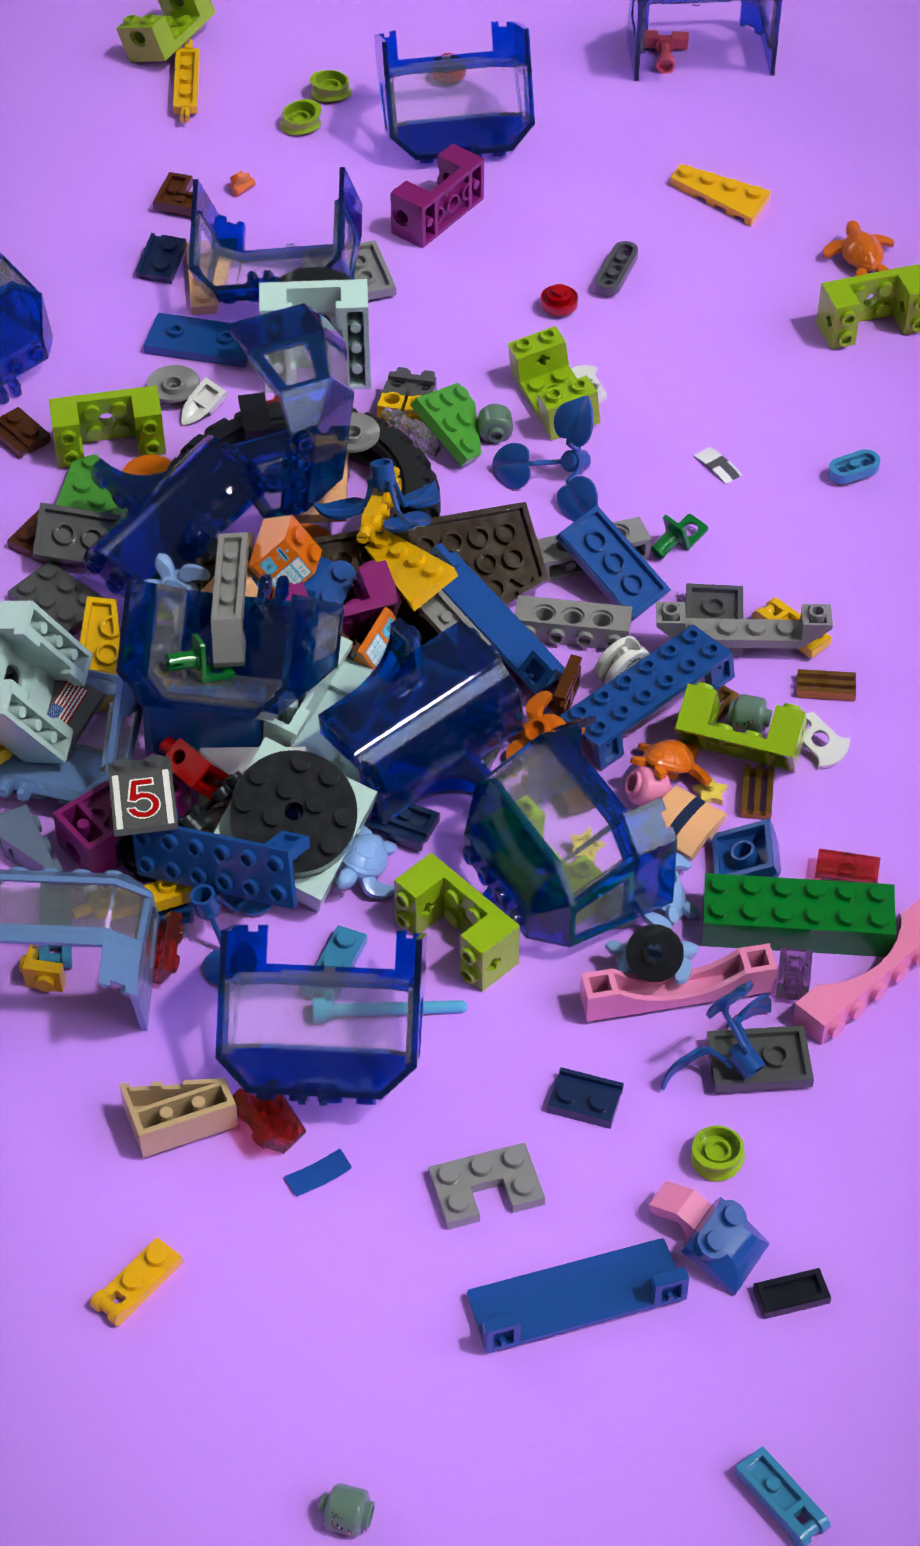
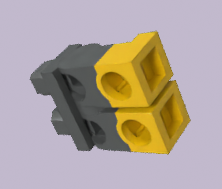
M398 367L395 372L389 371L388 380L377 404V417L385 420L389 427L394 426L401 430L404 416V430L428 433L429 427L410 404L416 398L437 390L435 372L424 370L421 372V375L411 374V371L405 367Z

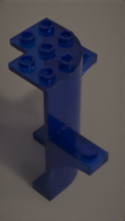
M212 435L206 436L175 466L157 474L134 475L125 473L112 467L100 458L90 471L93 482L101 489L106 488L113 495L112 500L119 508H126L128 511L87 549L83 556V559L86 561L84 564L94 575L99 574L106 581V587L113 594L117 595L119 593L123 598L129 594L130 601L135 605L133 596L138 585L146 579L161 578L155 568V559L159 553L166 554L171 558L174 569L180 570L183 565L192 564L196 558H199L218 539V534H223L260 497L262 498L274 485V482L239 449L229 442L222 445L219 442L220 439ZM156 595L148 597L140 606L136 607L139 609L143 607L146 611H149L156 601Z
M399 617L390 623V636L385 652L367 679L350 694L318 714L321 735L359 770L360 783L377 791L375 803L370 814L382 825H385L419 801L441 794L474 796L488 802L496 809L501 808L507 803V784L499 774H494L490 771L482 757L523 730V709L520 700L522 691L518 684L512 680L508 670L502 663L499 650L492 644L488 645L475 628H470L462 620L421 646V635L417 628L413 625L409 626Z

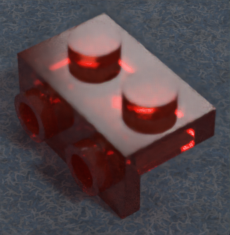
M170 911L159 922L153 983L161 985L172 973L175 974L178 970L180 955H177V948L184 935V926H181V913ZM149 926V932H148V938H147V944H146V953H148V943H149L150 926Z
M271 1083L259 1095L239 1088L232 1095L238 1108L236 1109L237 1115L243 1122L249 1125L253 1132L251 1134L252 1139L262 1149L269 1148L284 1154L306 1133L305 1127L277 1084Z

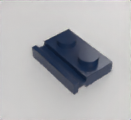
M151 232L135 271L137 278L141 279L142 276L147 277L151 281L172 284L187 247L186 239L163 234L156 236L155 233Z
M384 793L371 814L370 821H367L365 826L372 831V834L380 835L381 838L421 852L424 843L428 841L440 821V813Z
M560 1067L558 1078L555 1081L547 1104V1113L611 1129L620 1103V1097L624 1090V1083Z

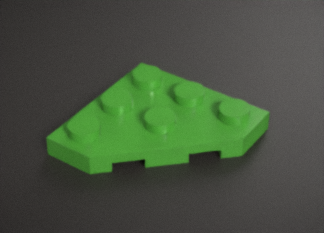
M459 382L420 396L410 404L461 467L476 461L482 454L475 401L470 397L468 390L461 386Z
M95 453L72 461L56 505L119 515L139 508L140 498Z

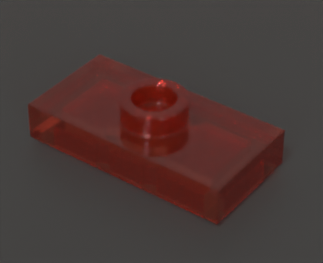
M819 848L814 879L878 883L881 857Z

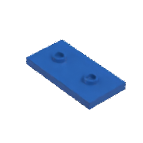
M158 313L143 347L144 353L246 367L259 333L257 326Z
M598 505L555 537L613 605L632 607V621L671 591L668 585Z

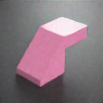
M667 1180L648 1204L651 1214L680 1223L686 1241L712 1205L696 1190Z

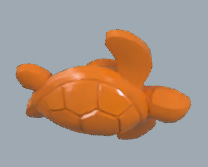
M851 220L846 224V239L834 240L823 249V257L826 259L842 253L844 259L849 264L858 268L855 276L867 274V271L879 272L889 270L887 266L882 264L884 258L882 247H894L895 242L892 238L885 235L869 234L861 230L857 221Z
M541 691L527 702L526 713L529 719L528 722L524 723L520 720H513L504 725L507 734L518 739L509 744L506 750V759L510 769L519 772L522 769V759L525 753L536 759L560 757L565 763H570L573 759V752L571 750L575 747V739L583 735L585 728L581 724H574L569 727L558 715L543 714L544 708L553 699V694L549 691Z
M673 739L660 741L653 745L638 743L637 749L644 751V755L632 756L630 763L637 766H650L654 768L653 774L661 779H665L666 775H668L669 779L675 780L678 774L688 772L689 775L704 785H709L712 781L711 776L694 762L699 753V747L694 743H683Z

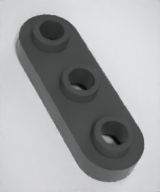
M621 241L614 245L596 276L595 289L599 294L612 296L621 290L638 259V246L635 243Z

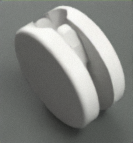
M633 636L623 637L603 652L595 665L594 673L606 684L649 655V652Z

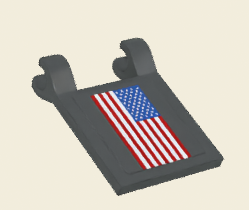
M55 680L47 715L50 718H60L74 730L67 762L71 758L74 745L103 702L106 694L85 683V686H74L69 681Z

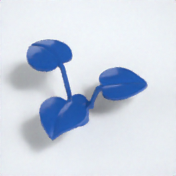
M582 396L562 404L555 413V432L560 438L566 439V445L572 449L565 451L561 459L529 461L527 446L521 443H509L497 451L492 462L493 473L504 486L510 489H519L528 483L531 477L529 466L561 464L564 470L573 472L566 479L567 486L558 490L557 504L561 513L574 522L598 505V493L593 481L585 476H577L581 475L582 471L587 470L591 464L590 454L586 450L581 449V446H584L590 440L593 431V409L589 396Z
M383 458L370 463L372 478L367 479L368 487L365 499L351 497L324 504L314 502L317 512L326 518L334 520L351 518L364 512L363 507L367 506L374 486L377 488V492H390L397 517L385 520L383 528L388 532H405L416 527L430 525L431 518L427 513L421 511L403 514L400 507L412 509L428 507L440 502L441 495L435 480L413 492L402 495L395 478L393 460Z
M208 884L198 885L190 892L191 902L158 912L157 942L172 943L182 939L187 933V924L194 922L196 912L199 918L210 921L221 949L214 950L206 956L203 962L204 975L211 983L217 986L231 988L241 986L253 974L256 962L252 948L243 941L234 942L227 947L215 919L220 912V903L233 912H238L241 909L247 916L263 914L270 910L273 905L226 895V899H224L220 893L214 891L212 886ZM141 917L136 919L139 925Z
M752 981L741 984L714 1002L707 1010L706 1016L710 1019L719 1012H722L727 1021L725 1028L727 1030L731 1029L738 1041L727 1051L730 1054L729 1059L710 1046H700L680 1057L668 1068L662 1079L661 1089L665 1090L669 1080L679 1070L697 1058L708 1054L723 1062L728 1069L734 1066L744 1080L749 1079L764 1068L765 1062L750 1044L741 1023L757 1014L771 1013L772 1005L768 994H762L752 1000L733 1018L729 1014V1006L743 996L748 995V992L754 985Z

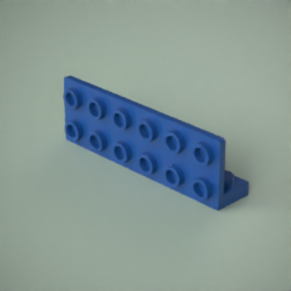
M442 543L435 545L429 554L453 566L458 574V577L445 586L442 591L496 648L504 663L535 694L557 683L565 667L456 552L451 553Z
M691 625L685 631L676 635L561 714V718L569 727L574 724H581L585 728L582 737L591 744L594 765L603 770L624 755L622 733L686 690L688 683L694 684L704 677L705 683L712 685L714 690H718L735 678L733 652L697 626Z
M176 809L177 821H179L178 809ZM181 826L174 830L132 835L137 873L140 876L194 888L201 884H208L213 887L215 892L289 909L297 906L293 860L310 848L308 835L282 830L265 844Z
M660 1238L467 1290V1298L487 1354L686 1300L689 1276L685 1266L676 1268L665 1239Z

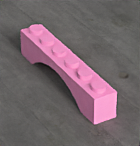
M920 898L901 914L897 941L890 953L877 966L850 980L816 985L795 1003L792 1022L797 1026L804 1025L805 1032L822 1045L830 1037H837L844 1029L845 1024L852 1018L854 1020L858 1019L864 1013L867 1005L873 1000L879 1001L885 995L888 987L894 982L900 983L906 977L909 969L915 964L920 965Z
M770 943L738 948L710 964L692 969L688 981L680 985L675 984L674 976L662 982H648L640 979L635 974L613 968L581 973L580 999L587 1022L717 1001L736 987L752 981L754 985L748 992V995L745 996L775 992L778 967Z

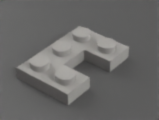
M525 1142L428 1167V1174L447 1230L480 1222V1213L473 1193L503 1185L512 1213L545 1205V1195Z

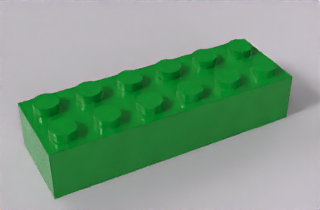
M705 873L702 895L701 946L742 948L770 943L771 949L775 951L886 957L894 946L896 938L894 884Z

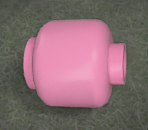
M647 766L638 767L629 773L625 781V792L629 800L636 805L654 809L660 800L672 789L668 775H666L665 779H661L653 774L654 768Z

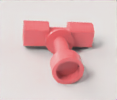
M642 29L640 47L656 48L657 52L660 53L656 59V68L662 74H669L675 69V58L671 52L673 49H688L689 33L672 31L671 35H659L658 30Z

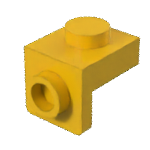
M30 945L27 955H22L19 964V972L24 976L25 986L44 992L56 991L63 993L66 985L63 963L39 960L37 945Z

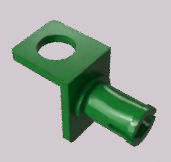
M690 513L679 523L665 514L662 518L666 532L651 545V552L662 560L677 544L689 550L709 528ZM689 524H694L698 527V531L692 536H687L686 529L684 528Z
M192 634V648L190 651L165 654V659H168L165 661L168 673L193 669L202 683L235 678V672L231 667L214 668V664L206 665L205 643L198 634ZM214 670L224 671L223 673H217V674H215V673H210V671H214Z

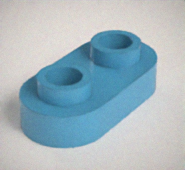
M863 449L835 458L829 464L828 476L833 482L838 484H848L872 476L879 471L880 456L875 451Z

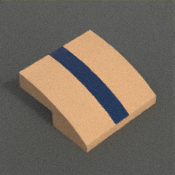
M675 785L651 811L640 826V830L642 833L693 861L706 840H712L728 815L724 811Z

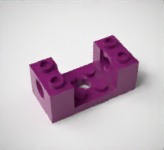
M451 144L437 155V166L439 168L437 187H434L429 192L406 180L393 189L390 193L391 233L422 249L484 199V158L455 144Z
M386 560L380 562L368 561L358 567L355 585H352L350 590L352 600L336 608L327 606L315 613L303 582L297 584L291 582L284 583L275 589L268 611V618L283 656L307 650L323 623L329 627L334 626L340 629L345 636L351 638L369 633L384 607L390 609L396 617L402 600Z
M172 772L176 809H178L180 819L192 807L190 788ZM108 780L53 812L58 844L81 869L89 870L92 873H105V871L119 866L115 842L125 837L114 836Z

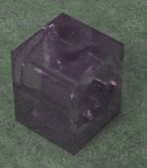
M780 948L775 997L799 1000L809 992L813 951Z

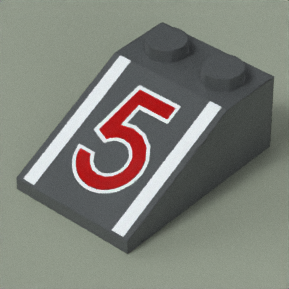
M151 755L145 759L133 761L123 758L116 760L114 763H108L115 837L178 829L170 756Z

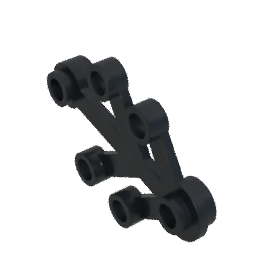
M238 770L233 775L231 773L217 785L219 788L211 794L212 798L203 806L200 802H197L184 813L185 815L179 819L178 826L201 830L206 825L201 817L216 803H220L223 799L229 801L232 798L235 786L242 776L241 772Z

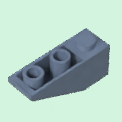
M27 804L0 813V847L8 860L28 870L41 871L43 868H55L63 872L58 858L52 859L50 855L53 851L48 837H42L40 834L42 826L37 814L31 815Z

